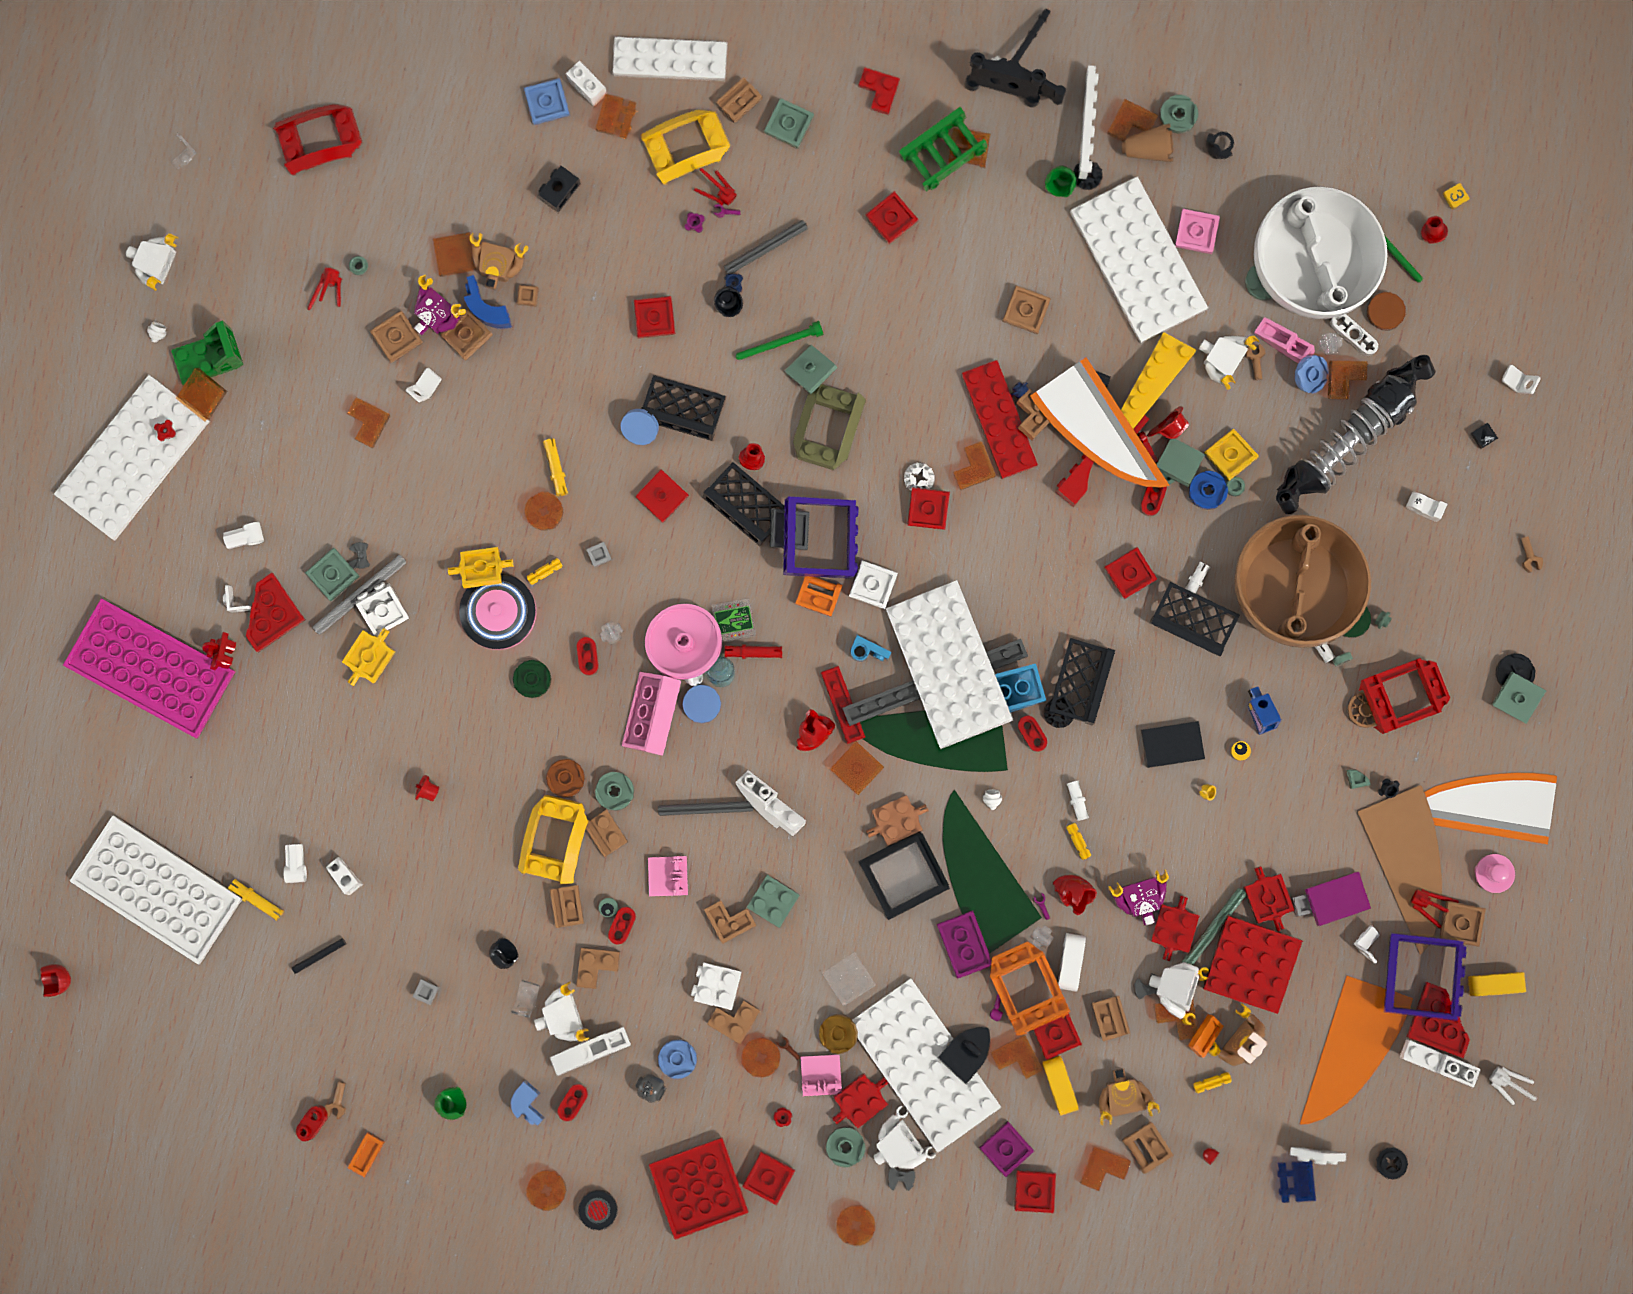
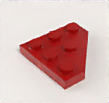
M270 573L257 582L255 587L256 592L254 602H252L246 637L256 652H260L306 620L274 573Z
M1426 982L1416 1010L1450 1014L1451 1000L1447 990ZM1414 1016L1407 1034L1408 1038L1464 1058L1470 1042L1469 1036L1461 1024L1460 1017H1458L1457 1021Z

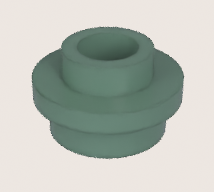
M361 256L353 257L349 262V269L355 275H362L368 269V262ZM358 263L362 264L360 269H356Z
M1382 611L1375 621L1379 629H1382V627L1387 628L1391 622L1390 612Z

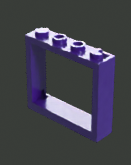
M791 496L785 499L783 575L847 579L855 576L858 570L857 562H855V555L858 553V544L855 543V536L858 535L856 517H858L859 513L856 500ZM796 504L848 507L847 570L795 567Z
M1391 933L1384 1012L1457 1021L1458 1017H1461L1462 1005H1459V997H1463L1464 985H1460L1461 977L1464 978L1465 966H1462V958H1466L1467 946H1463L1464 941ZM1399 942L1455 948L1450 1014L1393 1007Z

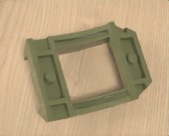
M823 384L812 394L808 393L793 440L797 459L831 470L839 467L842 462L848 459L866 399L859 392L855 395ZM815 404L850 414L840 450L804 440Z

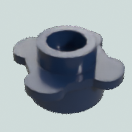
M726 274L724 277L726 285L724 287H733L741 292L743 289L741 286L743 276L741 274Z
M1018 382L1012 388L1011 396L1015 395L1017 399L1023 396L1029 390L1027 387L1028 383Z

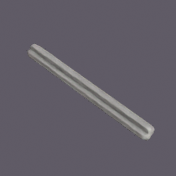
M401 555L394 558L313 626L314 631L319 635L322 634L356 606L357 597L366 591L370 594L375 590V586L386 581L406 564L405 559Z

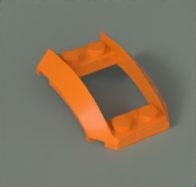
M1027 941L992 957L990 978L1017 1036L1026 1035L1027 1032L1057 1018H1064L1070 1012L1043 951ZM1037 961L1053 997L1018 1013L1001 976Z

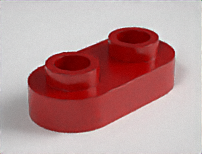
M1167 486L1159 487V492H1154L1153 487L1146 488L1140 506L1144 515L1154 516L1159 512ZM1147 504H1152L1153 510H1148Z
M583 637L577 642L579 669L583 674L591 676L599 669L597 647L593 639ZM585 644H590L588 651H585L583 648ZM592 663V669H586V664Z
M1032 716L1022 717L1018 722V730L1027 745L1035 752L1044 750L1047 746V738L1036 719ZM1025 722L1030 723V729L1024 728ZM1035 739H1039L1041 741V744L1039 746H1036L1034 744Z
M623 907L618 910L608 933L609 940L612 943L622 944L627 940L636 920V913L632 908ZM624 913H628L630 915L629 920L623 919ZM616 931L622 932L621 938L615 936Z
M573 1085L559 1105L558 1116L563 1121L573 1120L588 1097V1090L584 1085ZM580 1090L582 1096L576 1097L575 1091ZM566 1107L571 1108V1114L565 1113Z
M313 1106L306 1112L296 1127L298 1139L306 1142L315 1138L328 1118L327 1110L323 1106ZM303 1129L307 1131L306 1135L303 1133Z

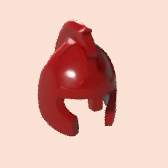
M809 709L805 720L799 726L798 746L796 748L800 751H811L818 748L832 734L835 723L830 718L822 715L818 716L813 709Z
M1063 875L1053 882L1061 902L1066 907L1071 906L1073 913L1076 915H1081L1085 911L1086 905L1092 903L1097 896V891L1084 878L1076 875Z

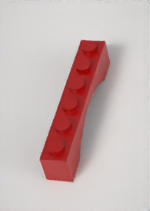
M1144 415L1133 429L1136 434L1149 421L1147 416ZM1085 454L1081 457L1083 461L1080 465L1076 463L1070 469L1071 475L1067 479L1063 477L1057 484L1059 489L1056 493L1072 507L1078 503L1088 490V478L1094 461Z

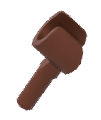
M782 1037L786 1040V1045L782 1047L777 1042V1046L781 1049H786L798 1060L800 1056L789 1045V1040Z

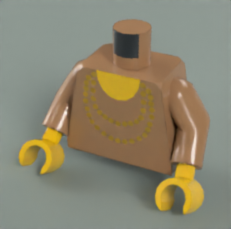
M472 233L470 241L473 243L472 258L475 267L481 276L487 277L485 287L496 290L498 280L507 282L509 278H513L522 269L525 257L523 254L528 251V246L526 245L522 251L520 249L521 243L517 244L515 249L486 242L480 244L483 237L482 234L479 233V240H476L473 237L474 233Z
M1241 1004L1244 1007V1011L1240 1013L1236 1009V1013L1242 1018H1247V1020L1242 1023L1222 1048L1223 1050H1220V1047L1214 1042V1048L1208 1051L1212 1056L1219 1055L1218 1058L1231 1066L1243 1063L1251 1064L1267 1045V1041L1264 1038V1024L1254 1014H1251L1250 1008L1244 1004Z
M1124 1068L1113 1070L1115 1081L1106 1083V1087L1102 1090L1098 1101L1101 1125H1103V1119H1108L1111 1125L1112 1117L1146 1110L1147 1107L1150 1116H1152L1151 1109L1154 1108L1160 1113L1159 1105L1155 1103L1150 1091L1141 1081H1136L1134 1078L1126 1079Z

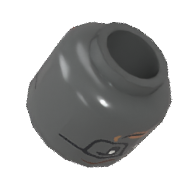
M647 1074L644 1078L640 1077L636 1083V1088H638L637 1095L650 1103H654L656 1100L660 1101L666 1090L664 1081L652 1074Z

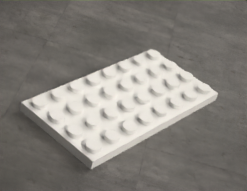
M1138 176L1070 211L1140 343L1208 309Z
M148 375L56 490L54 495L111 539L116 540L210 421ZM166 420L172 421V427L176 432V436L165 439V441H159L157 438L158 433L154 429L155 424H162Z
M957 580L886 608L940 749L1013 721Z
M116 816L111 817L70 880V882L197 964H201L242 901V897Z
M911 978L852 1019L858 1031L859 1041L937 1153L1001 1108L977 1072L965 1085L937 1058L953 1038Z

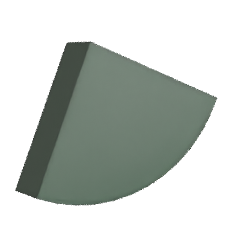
M1346 770L1350 789L1371 785L1369 779L1363 773L1357 770Z

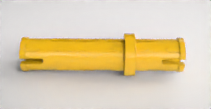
M555 439L544 440L543 444L551 471L550 478L554 483L556 496L567 495L568 491L564 479L566 476L561 468Z
M234 879L232 883L238 888L231 884L228 887L229 890L242 897L244 902L248 901L275 919V921L280 917L274 912L282 915L284 910H281L255 893L253 888L246 887L237 879Z

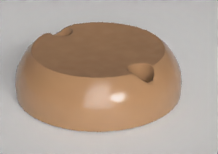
M1292 515L1279 518L1264 525L1248 540L1242 549L1235 570V592L1240 608L1247 620L1267 638L1290 647L1311 648L1322 646L1343 636L1357 623L1367 606L1370 596V570L1365 555L1357 542L1336 524L1315 516Z

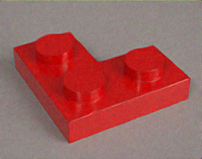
M864 67L859 87L876 92L871 110L889 115L900 78Z

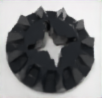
M1092 161V178L1087 177L1084 180L1078 179L1080 164L1078 163L1073 170L1076 176V185L1084 190L1096 188L1101 183L1103 177L1102 169L1098 163Z
M1063 698L1057 700L1054 707L1055 709L1057 707L1060 709L1068 708ZM1050 700L1044 709L1046 721L1056 728L1068 726L1073 719L1065 716L1063 717L1064 720L1060 716L1053 717L1052 715L1055 713L1049 712L1052 702Z
M1386 1148L1380 1151L1376 1158V1168L1387 1179H1398L1407 1171V1157L1397 1148ZM1386 1158L1395 1159L1394 1164L1398 1169L1391 1166L1387 1168L1389 1163Z

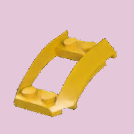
M695 110L670 119L641 134V139L644 141L656 168L657 176L664 185L693 170L714 162H720L724 153L731 146L715 111ZM698 120L711 150L675 164L663 134Z
M544 795L532 809L524 835L518 871L523 875L528 873L560 881V884L574 883L573 878L580 847L589 822L584 813L585 809L582 803ZM541 815L574 822L564 861L531 853Z

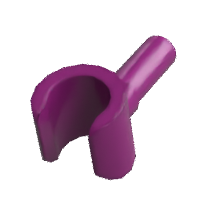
M720 204L714 205V208L721 209L720 213H714L718 218L728 214L740 215V210L724 209Z
M1041 893L1043 901L1038 902L1034 896V902L1040 906L1045 919L1048 920L1050 916L1044 903L1046 898Z
M998 994L994 1008L990 1012L991 1019L997 1022L1003 1015V1012L998 1010L1001 1002Z

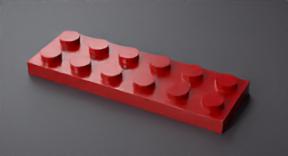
M998 360L963 372L961 375L1001 479L1037 467L1038 464L1028 438L1018 429L1022 422Z

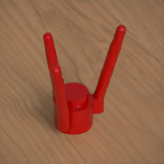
M700 168V171L720 189L717 194L719 198L697 188H694V191L718 202L722 206L724 204L729 206L737 196L736 190L728 184L717 170L715 174L725 185L724 187L703 168Z
M333 268L324 269V273L321 275L319 284L307 307L308 310H311L320 290L319 301H322L327 286L334 287L335 284L337 306H341L342 278L339 277L340 272Z
M1417 889L1410 903L1414 904L1413 908L1422 913L1438 928H1441L1442 926L1422 907L1427 908L1428 905H1431L1448 913L1449 909L1431 901L1430 897L1459 903V901L1428 892L1424 889H1421V891Z

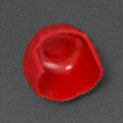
M50 964L40 969L41 980L44 986V997L60 995L70 986L71 976L65 967L58 964Z

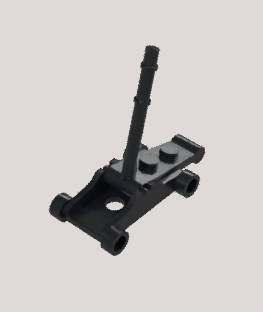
M1044 9L1042 14L1038 16V20L1032 29L1029 30L1028 35L1011 60L1007 61V58L989 60L982 53L976 52L972 54L970 58L972 70L971 74L966 78L965 87L970 91H976L979 86L1019 96L1025 98L1024 102L1028 107H1036L1039 104L1040 95L1051 99L1056 105L1062 104L1066 93V88L1063 85L1057 86L1047 80L1046 73L1041 69H1035L1031 72L1019 64L1023 54L1033 39L1036 38L1042 25L1047 21L1051 13L1050 10Z

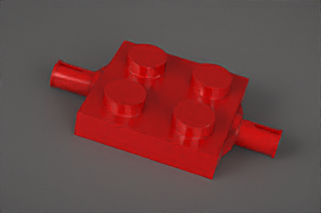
M1262 866L1254 868L1258 880L1244 886V890L1247 893L1257 923L1272 920L1274 921L1276 931L1283 930L1285 928L1281 917L1286 913L1295 911L1281 874L1265 877Z
M1180 896L1177 907L1161 905L1151 942L1160 944L1165 948L1163 960H1166L1167 957V961H1170L1173 950L1187 953L1190 951L1200 915L1190 913L1185 909L1187 897Z
M863 1073L836 1094L833 1098L840 1106L841 1112L832 1117L834 1122L838 1124L844 1118H847L858 1129L885 1108L888 1103L882 1097L880 1090L889 1084L886 1078L883 1077L875 1084Z

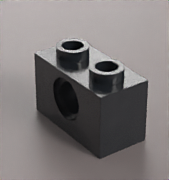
M563 166L554 169L550 175L551 179L547 184L544 183L538 191L540 200L557 213L560 212L581 184L579 178ZM556 185L563 186L560 191H554L553 189Z

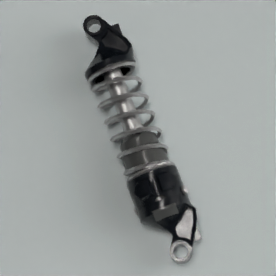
M1419 355L1407 361L1401 367L1388 370L1386 376L1381 381L1374 383L1367 390L1368 394L1361 399L1362 405L1357 410H1351V418L1348 421L1341 420V425L1347 433L1342 436L1336 430H1330L1331 436L1337 443L1332 447L1325 440H1320V445L1327 452L1323 457L1316 451L1310 450L1311 457L1316 461L1315 464L1310 460L1301 459L1296 465L1287 469L1284 482L1277 489L1276 501L1285 514H1292L1297 511L1300 495L1311 493L1326 494L1331 489V486L1336 483L1335 475H1345V465H1355L1357 462L1356 455H1365L1367 453L1366 445H1376L1377 437L1379 435H1386L1388 432L1387 428H1393L1406 419V414H1410L1414 410L1413 407L1417 404L1416 381L1421 379L1428 380L1435 375V368L1428 355ZM1360 443L1363 445L1364 451L1357 452L1353 448ZM1348 452H1351L1353 456V462L1351 463L1342 459ZM1338 462L1343 467L1341 473L1332 470ZM1328 472H1330V474H1331V476H1332V479H1333L1332 483L1330 482V480H1329L1328 477L1326 476V474H1327Z

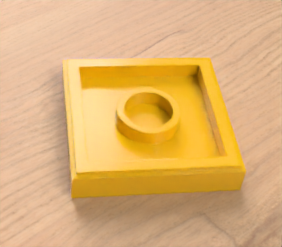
M1234 428L1204 452L1207 458L1228 481L1259 458V455Z

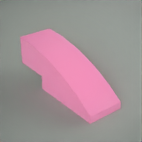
M1264 317L1254 332L1255 335L1297 363L1304 357L1313 355L1315 352L1314 345L1300 339L1296 333Z

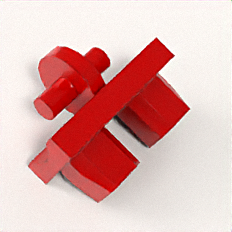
M223 632L220 639H210V642L203 644L202 649L207 653V657H212L210 666L212 670L216 671L218 667L228 669L232 665L233 657L224 654L225 652L232 654L236 647V642L228 639L229 633Z

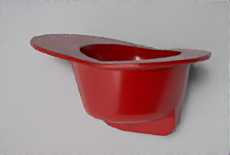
M1179 406L1174 409L1162 422L1149 431L1147 437L1159 433L1167 439L1178 438L1189 426L1188 421L1182 414L1183 407Z

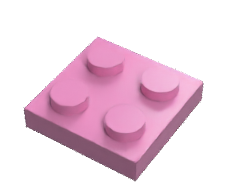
M1182 209L1175 247L1212 254L1220 216Z

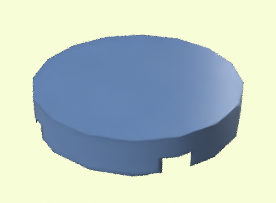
M1308 355L1298 363L1295 370V381L1301 391L1317 393L1326 385L1329 368L1324 358L1317 355Z
M644 409L630 410L621 421V431L624 437L634 444H649L656 438L659 431V424L656 418Z
M694 686L684 696V712L694 722H710L720 712V696L710 686Z
M681 1039L666 1043L661 1048L658 1056V1064L661 1071L673 1079H681L690 1075L697 1063V1054L694 1047Z

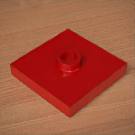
M895 191L865 214L866 218L888 244H891L918 222V218Z
M671 296L634 300L638 338L676 335Z
M662 469L635 496L662 523L689 497Z
M912 487L907 526L945 530L950 491Z
M1138 547L1104 567L1123 599L1128 598L1157 580Z
M1069 1013L1064 1018H1057L1033 1029L1046 1060L1082 1045Z
M761 1151L742 1187L777 1206L795 1169Z
M1016 1170L1014 1210L1054 1213L1056 1173Z

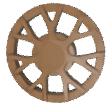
M1361 692L1353 696L1349 701V718L1359 727H1373L1377 724L1368 702H1364L1365 694ZM1356 698L1361 702L1359 706L1354 703ZM1357 708L1358 714L1352 715L1351 709ZM1359 716L1364 717L1362 723L1356 721ZM1371 716L1374 723L1368 724L1367 717Z

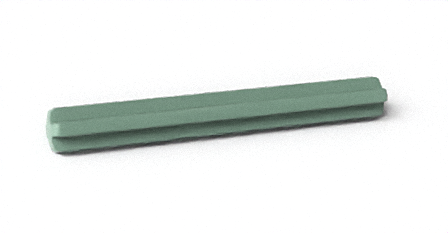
M1238 888L1183 959L1182 963L1193 965L1225 924L1227 915L1231 916L1247 895L1243 889Z

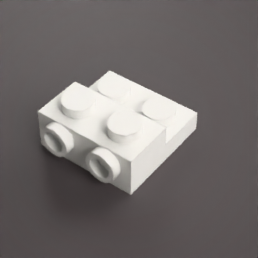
M382 582L374 587L375 591L370 594L366 591L357 597L356 606L374 636H378L383 627L389 630L409 619L390 583L385 585Z
M704 962L703 966L698 967L696 977H699L698 985L694 984L691 996L695 997L694 1001L732 1010L741 971Z

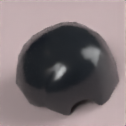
M726 286L716 292L714 305L722 316L734 317L741 312L743 299L739 291L733 287Z
M505 938L497 940L489 949L490 960L499 969L510 968L519 958L514 944Z

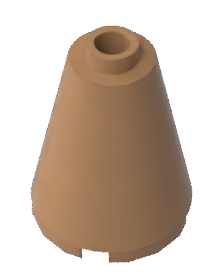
M1164 124L1125 138V142H1122L1123 154L1126 153V156L1131 158L1173 162V157L1170 158V155L1173 153L1172 131H1168L1171 124Z

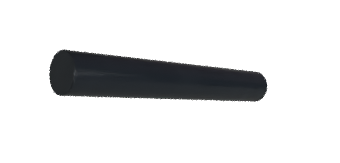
M341 938L293 966V972L297 974L346 945L345 940Z

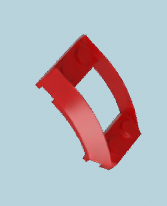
M337 104L300 112L276 122L273 127L277 131L286 160L284 165L293 176L302 170H308L327 162L351 158L355 149H358L362 144L352 108ZM333 115L342 145L325 148L305 155L296 125L315 118Z
M1421 658L1361 680L1359 691H1364L1377 724L1373 728L1382 734L1441 713L1444 705L1450 700L1437 663L1430 660L1425 661ZM1417 670L1431 705L1396 718L1382 682Z

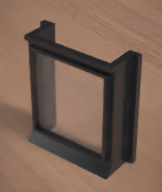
M921 832L858 861L888 920L950 889L928 842Z

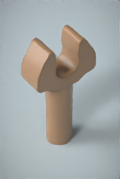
M1259 344L1257 346L1258 354L1255 355L1248 346L1245 358L1253 361L1255 380H1262L1260 359L1266 354L1265 349Z
M1529 536L1521 538L1527 556L1525 562L1522 563L1523 568L1530 573L1532 572L1531 562H1535L1537 570H1541L1543 558L1534 555Z
M338 1082L334 1101L325 1106L328 1117L331 1116L333 1108L338 1110L337 1119H340L346 1112V1108L341 1104L346 1084L344 1082Z

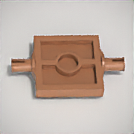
M906 795L872 810L876 820V827L866 830L869 838L880 833L887 846L893 845L922 832L923 829L919 823V815L929 812L926 804L915 809Z

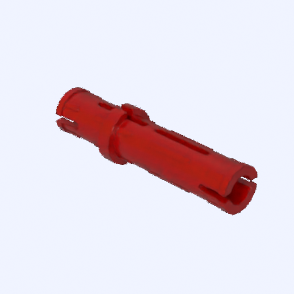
M725 645V658H782V646Z

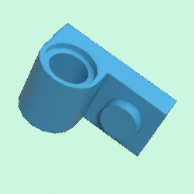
M858 635L851 648V657L857 662L866 660L870 652L873 653L874 658L882 662L884 659L888 661L892 653ZM861 647L865 650V655L857 657L854 654V650Z

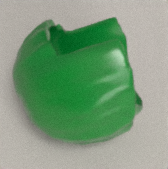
M1067 166L1055 167L1048 173L1045 179L1046 190L1056 197H1069L1076 187L1075 173Z
M460 1087L444 1089L437 1095L434 1102L435 1111L441 1117L448 1120H456L462 1117L467 1107L463 1090Z

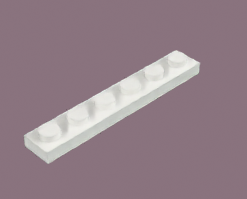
M1089 65L1085 81L1078 179H1086L1087 174L1092 171V161H1089V155L1093 154L1094 144L1090 143L1091 137H1094L1095 126H1092V120H1095L1096 108H1093V102L1097 100V91H1094V85L1098 84L1099 74L1095 73L1096 66Z

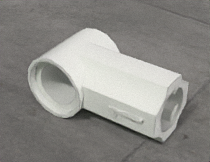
M260 522L244 525L243 528L223 533L227 549L264 542Z
M303 844L285 845V883L306 882L307 870L304 865Z

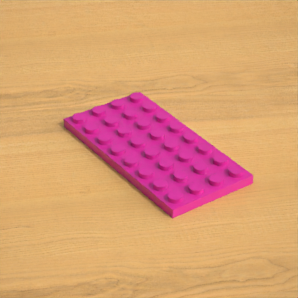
M102 598L63 664L68 669L197 739L236 672L230 668L218 667L216 671L210 669L212 658L207 657V655Z

